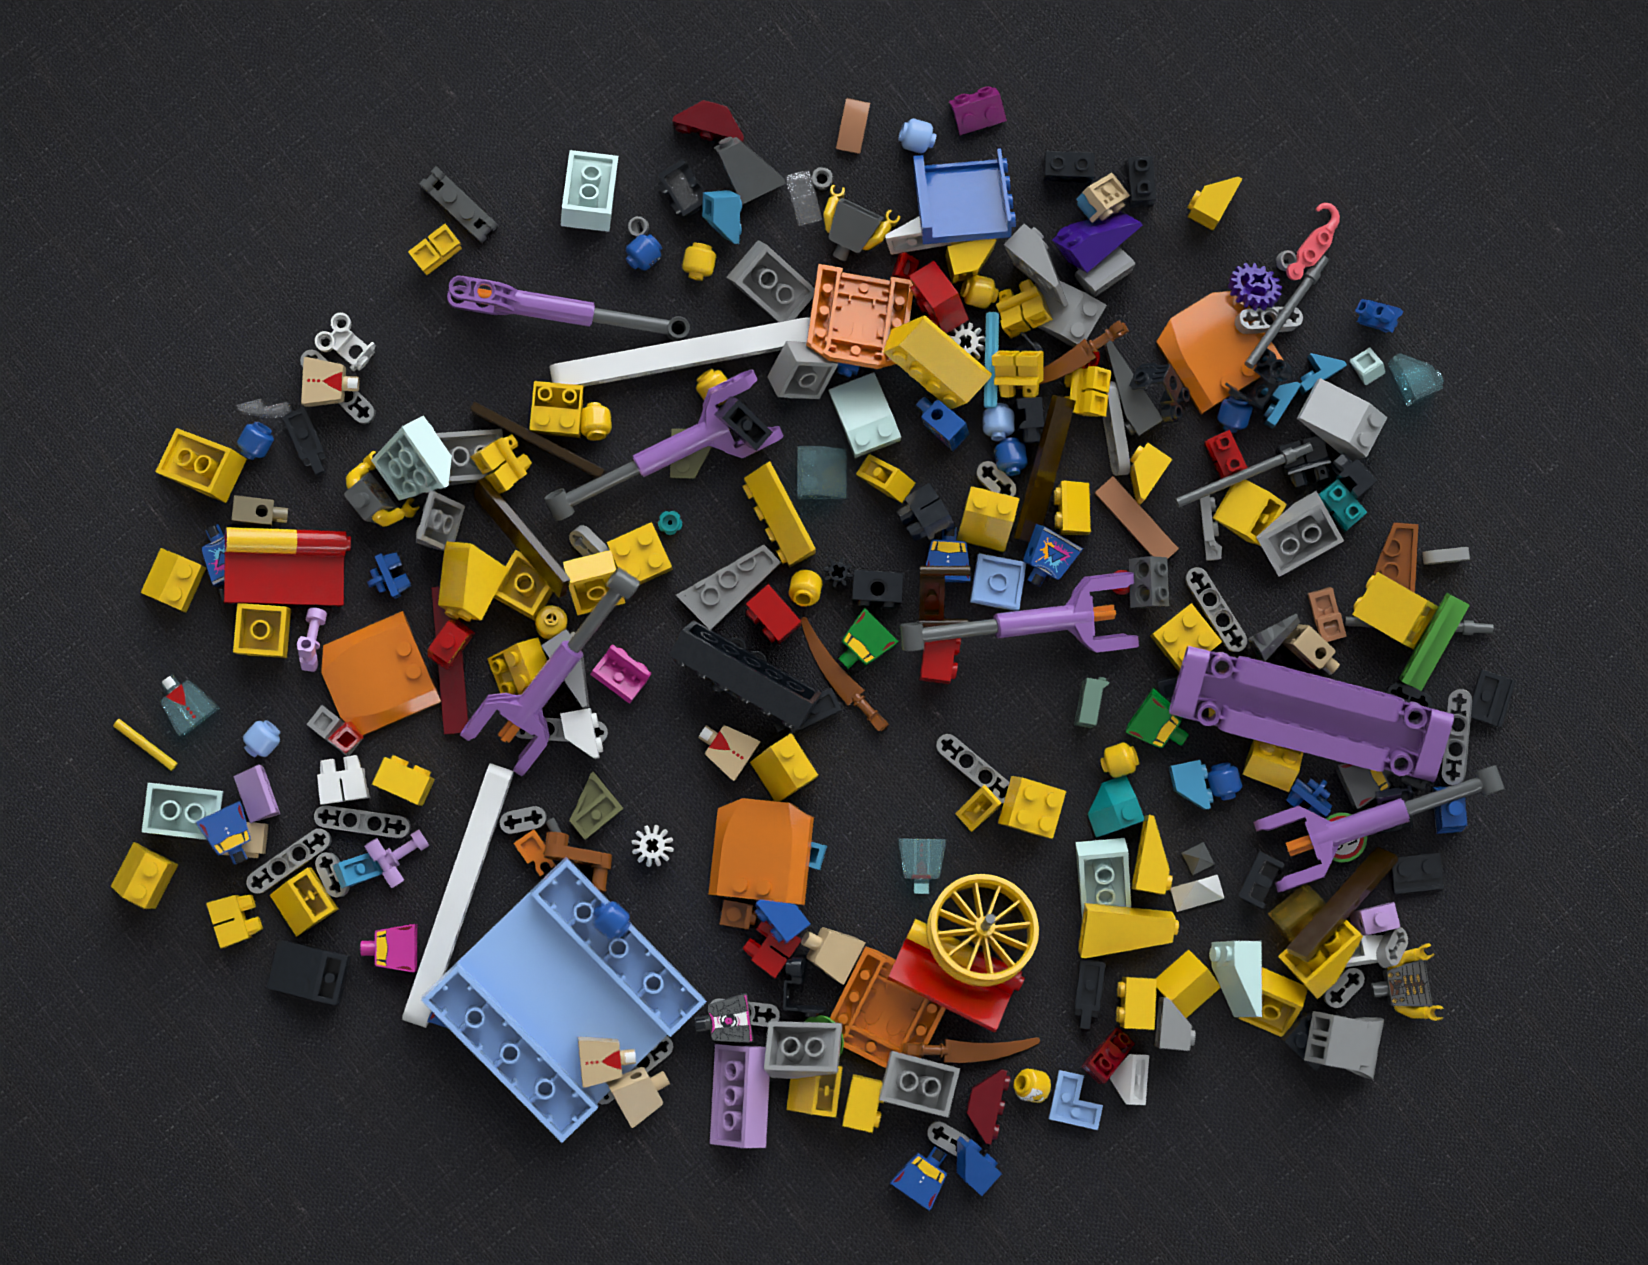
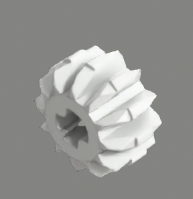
M969 323L967 329H964V325L961 324L958 326L959 332L956 329L950 331L953 336H948L958 345L961 344L960 339L964 338V341L966 339L970 340V348L967 349L965 346L963 349L975 359H980L981 356L977 351H985V346L979 344L985 342V336L977 337L981 332L980 328L972 332L973 324Z
M658 825L654 826L653 833L650 832L649 826H645L644 830L647 835L644 836L640 831L636 832V835L641 838V842L632 840V844L640 845V848L634 849L632 852L633 854L642 852V855L638 858L640 863L645 857H648L646 863L648 867L652 864V858H655L657 866H661L659 857L662 856L664 860L668 861L669 857L664 854V851L673 852L674 850L672 847H665L666 843L673 842V838L663 839L668 833L666 829L658 835ZM650 839L652 842L654 839L658 841L657 847L659 849L655 853L654 850H652V853L647 851L649 847L647 841Z

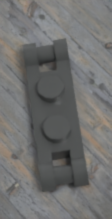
M435 166L431 171L432 174L427 179H423L419 185L480 243H483L487 239L486 235L491 230L495 231L499 225ZM440 181L444 185L437 191L433 186ZM481 219L485 224L480 229H477L475 224Z

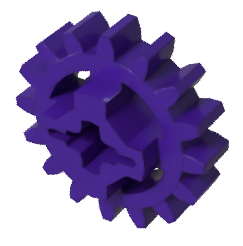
M1244 263L1242 268L1237 266L1235 271L1232 272L1228 288L1232 289L1230 292L1231 296H1237V303L1244 302L1245 308L1251 305L1254 311L1258 307L1265 311L1267 306L1272 308L1281 295L1282 286L1277 285L1279 278H1273L1274 272H1266L1265 266L1259 269L1255 263H1253L1252 267Z

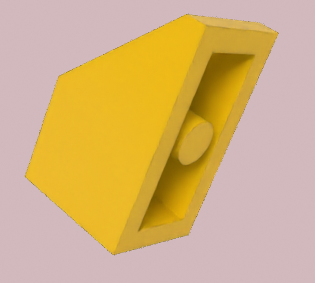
M870 454L856 473L858 477L903 503L905 497H907L915 485V482L900 469Z

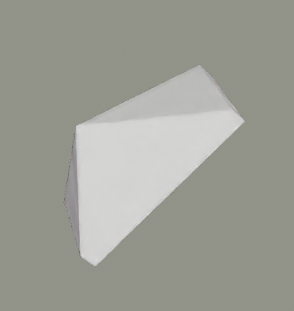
M1218 875L1170 889L1177 912L1224 899Z
M1129 1054L1110 1076V1080L1126 1104L1146 1105L1149 1055Z

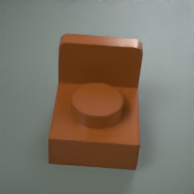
M724 900L720 924L749 929L750 925H755L756 920L755 910H752L753 905Z

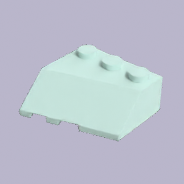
M422 416L402 426L371 461L398 500H402L420 493H427L438 488L447 487L452 456L434 432L433 427Z

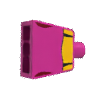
M417 924L375 931V941H361V956H375V966L417 972Z

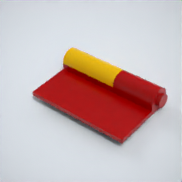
M226 527L224 603L343 606L344 556L346 551H350L351 537L346 536V531Z
M915 919L887 979L996 1032L1014 989L1019 991L1025 978L1021 976L1022 971H1020L1008 981L993 986H974L953 978L939 966L930 951L927 941V924ZM954 937L939 938L947 954L963 943ZM967 944L950 958L966 969L974 947ZM977 949L970 971L987 974L983 951ZM990 955L993 973L1008 969V966L1003 961Z

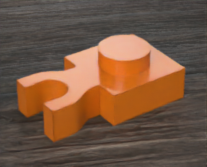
M535 829L514 843L528 864L532 861L535 862L536 871L540 876L545 874L541 869L543 862H548L551 868L556 866L553 860L544 858L545 843Z

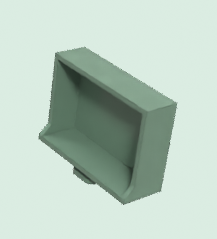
M1099 677L1098 680L1086 678L1082 681L1074 725L1087 728L1096 726L1102 691L1104 687L1109 685L1106 678Z

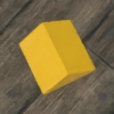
M1189 949L1155 978L1157 979L1156 988L1164 997L1172 1001L1185 1018L1221 988L1209 969Z

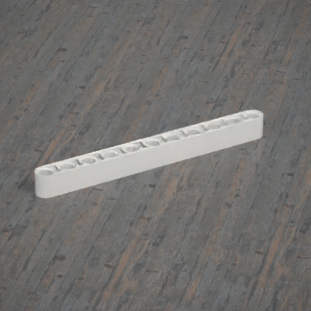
M800 318L557 363L549 366L552 383L583 385L585 387L780 351L782 348H775L783 347L786 341L807 342L810 318Z
M491 763L487 768L402 1020L425 1028L429 1023L427 1021L432 1011L423 1003L421 998L447 971L514 771Z

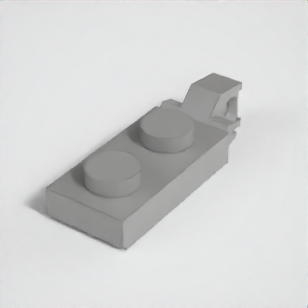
M1208 495L1200 499L1206 561L1221 560L1222 546L1214 539V536H1219L1217 521H1212V512H1216L1215 497Z

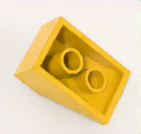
M176 428L155 472L226 503L247 458L231 448Z
M1152 815L1144 816L1145 820L1142 825L1131 889L1165 894L1166 890L1171 889L1173 876L1169 875L1170 869L1155 818Z
M1345 920L1309 962L1289 954L1287 949L1278 957L1318 999L1337 982L1363 936L1350 922Z

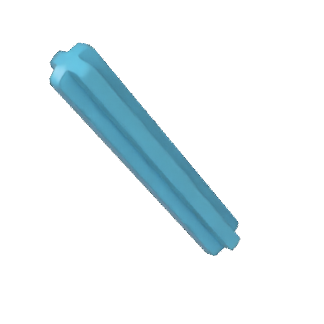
M996 312L986 313L985 368L992 373V376L984 384L985 408L997 407L998 385H994L995 366H992V355L998 351L999 314Z

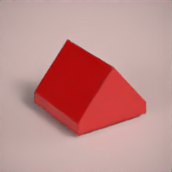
M906 252L900 253L891 277L910 280L909 276L916 272L919 260Z
M351 721L345 722L328 739L346 754L364 737Z

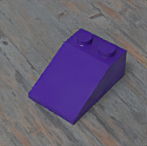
M1119 211L1104 221L1098 219L1092 223L1088 219L1070 224L1062 228L1052 241L1067 262L1088 273L1142 226V223Z

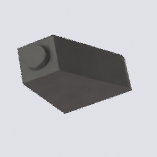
M727 137L721 140L718 146L714 147L734 192L740 195L742 204L786 184L784 178L737 137Z

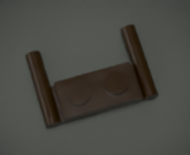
M920 566L919 622L923 624V628L968 622V619H944L945 576H970V566Z

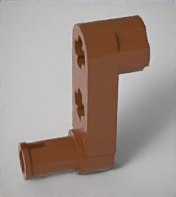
M547 832L544 858L562 861L567 857L574 864L591 866L593 869L592 884L600 892H606L608 871L611 870L612 855L569 847V835L560 832Z

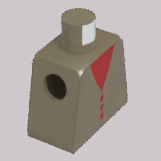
M234 496L231 524L271 527L272 521L287 523L288 508L273 507L274 500ZM264 509L267 515L260 517L256 514V511Z

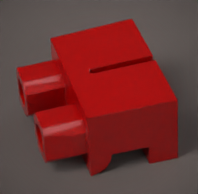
M1230 430L1204 442L1212 462L1218 461L1214 466L1220 479L1247 468Z
M765 921L764 923L761 922L756 929L767 937L764 943L760 945L750 938L743 949L752 957L754 963L776 978L788 959L770 946H773L790 958L802 939L796 936L787 944H784L783 941L778 942L770 932L773 928Z

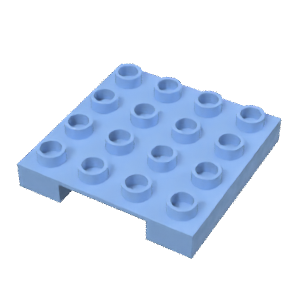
M567 857L548 873L421 998L423 1003L561 1142L598 1108L597 1103L610 1091L606 1082L583 1088L578 1037L618 1039L620 1050L635 1049L636 1064L621 1065L622 1074L631 1071L667 1035L671 1037L706 1003L704 997L631 923L628 930L618 939L616 937L612 939L606 938L593 926L595 918L593 912L596 907L601 903L606 905L610 901Z

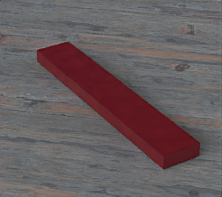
M432 587L436 637L445 624L453 619L445 614L446 610L438 605L440 587ZM463 651L448 671L438 664L445 735L461 733L469 721Z

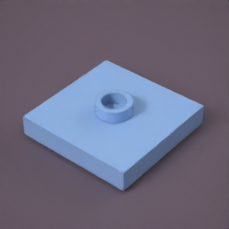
M979 553L976 560L970 602L1018 611L1026 563Z

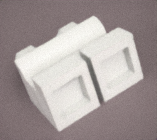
M357 755L343 757L344 771L336 772L335 759L322 760L320 762L321 774H318L317 777L321 805L370 798L366 784L365 769L361 768Z

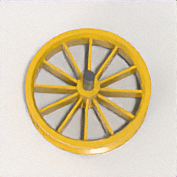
M988 874L969 875L951 883L938 897L927 921V941L936 962L953 978L974 986L998 985L1018 974L1033 955L1039 936L1037 915L1028 897L1010 881ZM978 887L996 890L986 916H983ZM972 888L977 917L957 892ZM1000 892L1011 899L1014 904L995 918L991 912ZM951 897L969 920L941 909L942 905ZM1016 907L1019 908L1025 920L1023 923L995 926L997 921ZM938 916L968 929L938 932ZM1027 928V943L1024 944L998 932ZM962 935L969 936L966 941L948 954L939 939ZM996 940L1024 951L1020 960L1014 963ZM972 941L975 946L965 969L950 957ZM988 943L1008 966V969L993 973ZM979 945L983 947L987 974L970 971Z

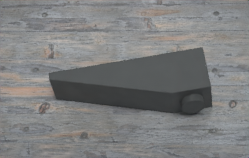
M1109 341L1103 346L1112 379L1118 387L1122 415L1125 420L1124 427L1130 436L1134 434L1136 438H1139L1159 425L1163 419L1144 389L1132 390L1129 386L1134 374L1112 341Z

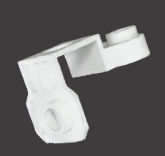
M337 313L331 319L333 332L322 331L318 333L315 337V345L322 352H329L334 349L352 364L350 369L353 372L356 369L360 371L375 353L376 345L371 342L367 346L350 331L352 325L350 318L345 313ZM340 320L346 321L344 328L338 327L337 324ZM323 339H330L329 346H322ZM354 345H359L363 349V352L357 359H353L349 355V349Z

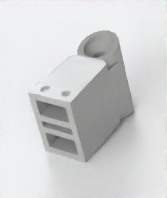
M1313 1011L1304 1060L1344 1068L1361 1077L1373 1080L1384 1019L1377 1017L1351 1019Z

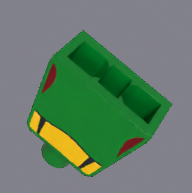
M864 609L841 642L848 649L838 660L847 669L858 659L867 666L898 643V640Z
M1154 688L1129 721L1126 728V733L1159 748H1163L1169 739L1181 746L1189 733L1178 727L1182 717L1169 714L1171 703Z

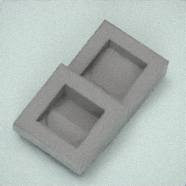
M322 705L307 725L330 742L328 738L345 722ZM361 739V740H360L349 752H347L345 755H346V756H350L351 753L355 750V748L359 745V743H360L363 739Z

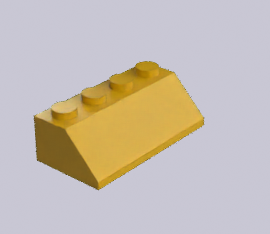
M925 315L892 329L883 353L891 358L894 363L898 364L950 410L968 403L992 376L990 371Z
M771 462L764 464L744 478L746 484L742 487L748 499L754 498L757 504L754 510L759 520L765 519L768 525L765 531L770 541L776 540L780 548L776 552L782 564L787 562L789 567L816 554V548Z

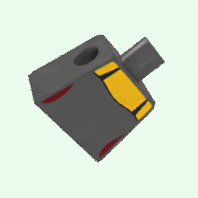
M1347 763L1334 767L1353 809H1358L1374 799L1376 791L1390 788L1386 777L1394 774L1392 771L1385 769L1383 771H1375Z

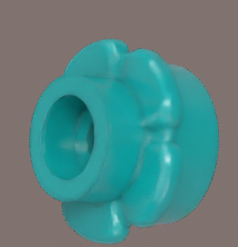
M665 511L659 517L658 527L661 531H665L667 535L675 534L682 527L680 515L675 511ZM671 520L673 522L672 525H669L668 521Z

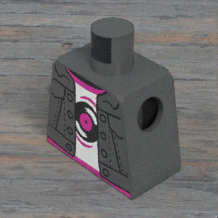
M747 993L708 1004L709 1015L695 1017L696 1032L711 1030L713 1041L753 1042Z

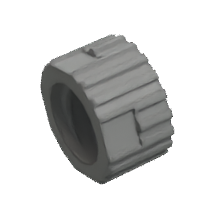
M820 167L815 169L811 176L814 188L822 191L830 188L833 183L832 173L826 168ZM824 174L828 180L824 184H819L816 179L817 176Z

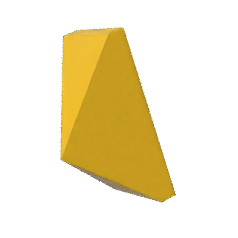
M984 785L955 814L972 832L1000 807L1001 802Z

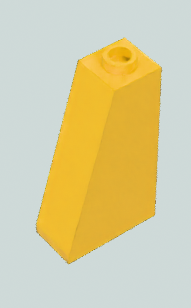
M1085 903L1078 951L1081 958H1090L1173 943L1174 935L1178 934L1179 921L1176 920L1171 911Z

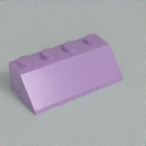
M715 1044L710 1144L739 1148H766L770 1077L764 1071L766 1047Z

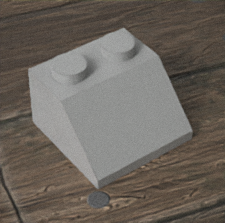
M1118 246L1088 273L1077 267L1078 271L1075 273V278L1087 294L1096 297L1131 273L1135 262Z
M786 341L768 375V379L777 397L820 399L839 363L828 361L806 346V342Z
M1159 997L1155 1046L1158 1048L1190 1051V1045L1194 1046L1195 1031L1191 1030L1192 1025L1169 998Z

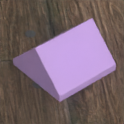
M258 765L234 776L250 823L280 814L264 767Z

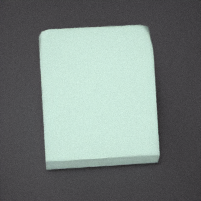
M1371 348L1350 359L1351 365L1365 385L1385 374L1383 362Z

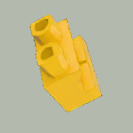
M446 224L428 236L429 242L425 238L408 251L426 275L462 249L460 242Z
M1030 279L1020 283L1021 293L1014 295L1011 289H1005L998 293L999 303L996 304V307L1001 315L1002 329L1010 338L1020 335L1021 332L1024 333L1031 330L1030 326L1035 328L1053 320L1043 294Z
M997 351L992 355V366H995L994 385H999L1001 397H1014L1016 395L1015 385L1023 386V397L1034 398L1038 395L1039 383L1043 381V351Z
M1090 366L1088 369L1079 368L1065 375L1066 387L1071 389L1070 396H1065L1064 398L1076 400L1073 413L1082 416L1106 417L1108 395L1103 393H1109L1110 370Z
M513 435L505 438L501 437L470 456L482 474L490 472L485 478L499 494L507 491L516 481L527 474L526 470L532 464L527 455L522 454L516 458L512 450L518 446V442Z
M233 895L206 903L213 924H220L235 918L233 921L214 927L220 948L252 938V934L263 929L259 917L247 920L244 911L256 907L252 895L240 897L239 895Z

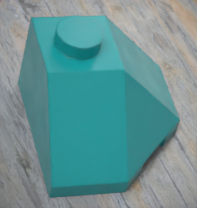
M1126 775L1103 782L1087 814L1095 837L1145 820L1137 797Z

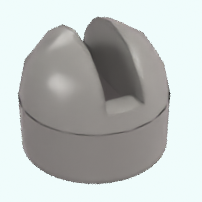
M637 216L630 220L628 229L631 234L638 237L641 234H647L649 224L646 219ZM639 221H641V225L643 228L642 232H640V228L637 223Z
M1287 250L1278 254L1276 266L1280 270L1286 271L1290 264L1296 263L1297 257L1295 253ZM1288 259L1289 263L1284 264L1283 260Z

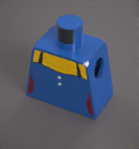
M957 527L949 532L943 529L941 540L933 539L931 541L925 566H969L967 543L965 541H956ZM945 576V582L969 583L970 576Z
M239 801L195 821L197 827L217 855L228 852L233 864L247 859L242 845L251 841L243 808Z
M937 1147L932 1149L927 1158L917 1152L890 1180V1183L930 1211L947 1175L939 1167L947 1154Z

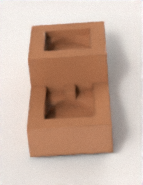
M846 98L836 149L860 154L870 103Z
M1328 587L1307 593L1319 635L1326 642L1346 637L1342 616L1338 611L1333 588Z

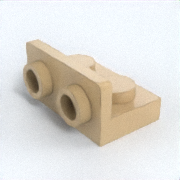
M1113 173L1088 186L1082 192L1089 204L1097 210L1089 219L1092 223L1098 219L1104 221L1112 214L1119 212L1125 206L1123 202L1130 196Z

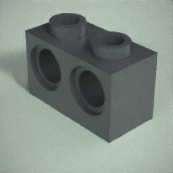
M1148 556L1129 559V572L1134 573V583L1130 584L1131 608L1150 609L1169 606L1167 557Z

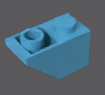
M730 190L704 192L702 217L723 238L734 244H739V235L742 231L740 224L742 201L740 195Z
M1200 760L1170 766L1169 771L1174 791L1201 809H1210V803H1213L1211 789H1206L1204 779H1208V773L1205 764L1201 765Z

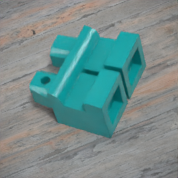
M1339 479L1330 483L1318 494L1328 513L1334 511L1331 517L1345 532L1367 513Z

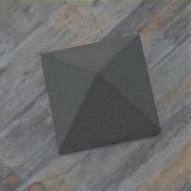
M1204 842L1181 853L1192 875L1215 864Z

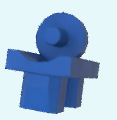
M1364 299L1360 300L1356 308V313L1360 315L1357 320L1358 323L1393 333L1394 328L1397 326L1398 317L1404 312L1398 307Z
M398 554L376 555L375 559L382 575H379L377 568L370 570L373 579L367 582L368 586H376L379 593L386 591L383 582H386L391 596L394 599L401 597V592L410 588L411 583L406 573L396 578L391 573V570L402 566Z
M1297 778L1287 797V802L1294 807L1299 806L1303 800L1307 801L1311 805L1307 810L1320 817L1323 815L1327 816L1331 812L1330 809L1332 807L1325 800L1330 796V793L1324 789L1327 781L1324 779L1318 784L1311 778L1306 785Z

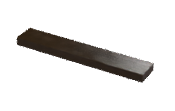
M1052 395L1014 538L1030 541L1036 524L1043 526L1076 400Z
M473 402L470 410L478 417L595 478L605 475L606 471L597 465Z
M485 477L477 480L474 492L476 500L559 598L565 596L570 583V577Z
M1376 847L1287 947L1288 953L1309 962L1398 862L1397 855Z

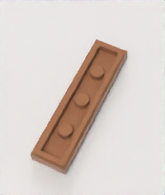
M1111 477L1094 493L1150 556L1167 557L1168 559L1179 549L1114 477Z

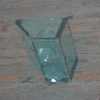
M1401 353L1395 355L1388 362L1408 407L1434 396L1443 389L1442 384L1444 381L1442 375L1438 370L1435 371L1433 365Z
M798 446L797 498L846 499L847 450L824 446Z

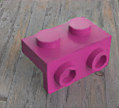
M611 645L590 675L630 704L647 683L651 672L648 671L644 664L636 662L629 657L625 650Z

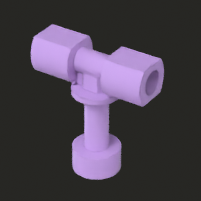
M319 608L308 609L306 621L310 624L307 637L301 636L297 642L301 669L305 671L315 672L318 667L316 649L320 648V644L316 641L319 625H324L327 613Z
M419 829L410 834L413 838L412 840L393 852L390 848L385 850L378 838L365 845L373 861L377 860L383 870L382 875L391 888L404 881L396 868L400 865L398 860L418 847L422 851L429 846Z

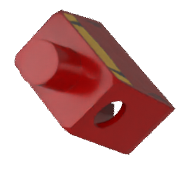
M449 620L428 648V657L448 671L475 632L458 620Z

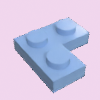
M1059 1070L1048 1119L1098 1130L1103 1105L1079 1100L1084 1075Z

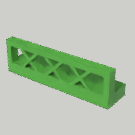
M1446 593L1399 677L1402 682L1422 691L1470 606L1469 604Z

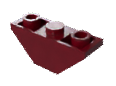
M703 100L673 116L672 123L678 132L684 134L695 132L700 134L699 137L709 141H713L714 138L723 140L727 137H737L744 143V136L727 106Z
M1116 1027L1090 1054L1081 1067L1098 1084H1104L1135 1043L1127 1034Z
M1004 1069L998 1070L973 1086L969 1096L966 1113L986 1144H991L992 1139L997 1140L1000 1125H996L997 1115H1002L1005 1101L1001 1100L1003 1090H1008L1010 1076H1006L1007 1070Z

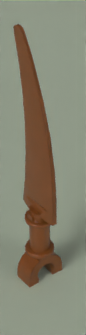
M1118 320L1109 329H1106L1104 334L1093 341L1089 340V344L1086 339H1083L1073 349L1043 368V381L1039 385L1070 374L1096 358L1094 351L1098 352V349L1109 341L1113 342L1115 338L1129 332L1126 324ZM1017 385V389H1023V386Z
M802 617L801 623L809 647L828 682L848 706L854 702V706L857 705L867 716V720H870L878 731H883L889 723L878 714V710H874L864 699V695L861 696L865 690L840 667L824 647L808 619Z
M1035 1037L998 1043H974L945 1039V1046L943 1043L940 1045H924L923 1042L920 1044L903 1043L902 1053H906V1055H920L921 1057L924 1055H939L940 1058L944 1056V1062L952 1063L979 1062L1023 1051L1038 1044L1040 1039Z

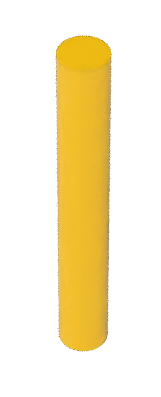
M120 719L114 723V728L171 771L175 769L178 764L176 761Z

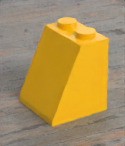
M971 486L957 541H965L969 544L1004 552L1013 526L1019 498Z
M447 541L444 548L438 605L446 610L445 614L455 620H458V618L466 621H471V619L482 620L508 568L473 544Z
M1377 572L1375 576H1371L1366 584L1367 590L1363 597H1359L1353 607L1355 611L1352 615L1414 649L1439 607Z
M792 733L770 746L750 762L776 802L782 801L818 778L817 772Z
M133 842L111 887L121 897L144 909H156L178 864Z

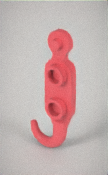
M1322 203L1316 208L1317 211L1327 209L1331 214V220L1328 224L1315 229L1298 249L1296 263L1290 264L1286 269L1289 279H1300L1303 276L1304 268L1315 265L1330 247L1334 231L1340 219L1338 210L1332 204Z

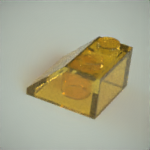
M1306 883L1277 905L1268 915L1286 940L1291 943L1323 908L1325 902Z

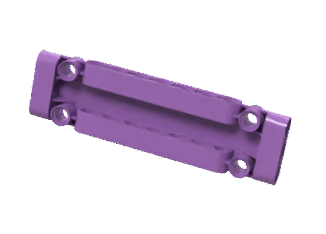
M1187 646L1169 709V714L1199 721L1205 726L1215 725L1220 730L1375 771H1383L1385 769L1392 771L1398 776L1408 775L1431 782L1436 780L1454 720V714L1424 707L1417 702H1404V699L1387 693L1239 656L1234 658L1224 652L1215 653L1192 646ZM1218 661H1226L1228 666L1225 670L1219 671L1215 668ZM1205 708L1215 710L1211 717L1201 715ZM1414 710L1420 712L1418 719H1408L1410 712ZM1402 757L1406 759V763L1403 766H1394L1397 758Z

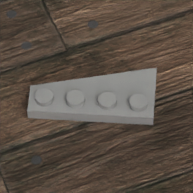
M762 545L704 580L697 582L690 588L676 594V596L708 629L712 630L781 562L765 545Z

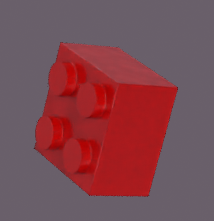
M935 261L909 276L913 284L910 290L917 299L915 302L922 313L926 312L929 315L927 318L947 334L969 320L957 290Z
M769 584L746 603L748 609L746 611L747 616L755 625L758 622L761 623L764 627L762 633L771 643L776 641L780 644L801 626L800 619Z
M961 639L925 642L919 680L949 684L951 679H955L958 663H953L954 655H958L960 651Z

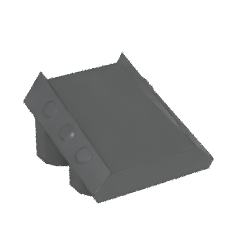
M1297 614L1248 638L1257 660L1266 661L1299 625L1300 621Z

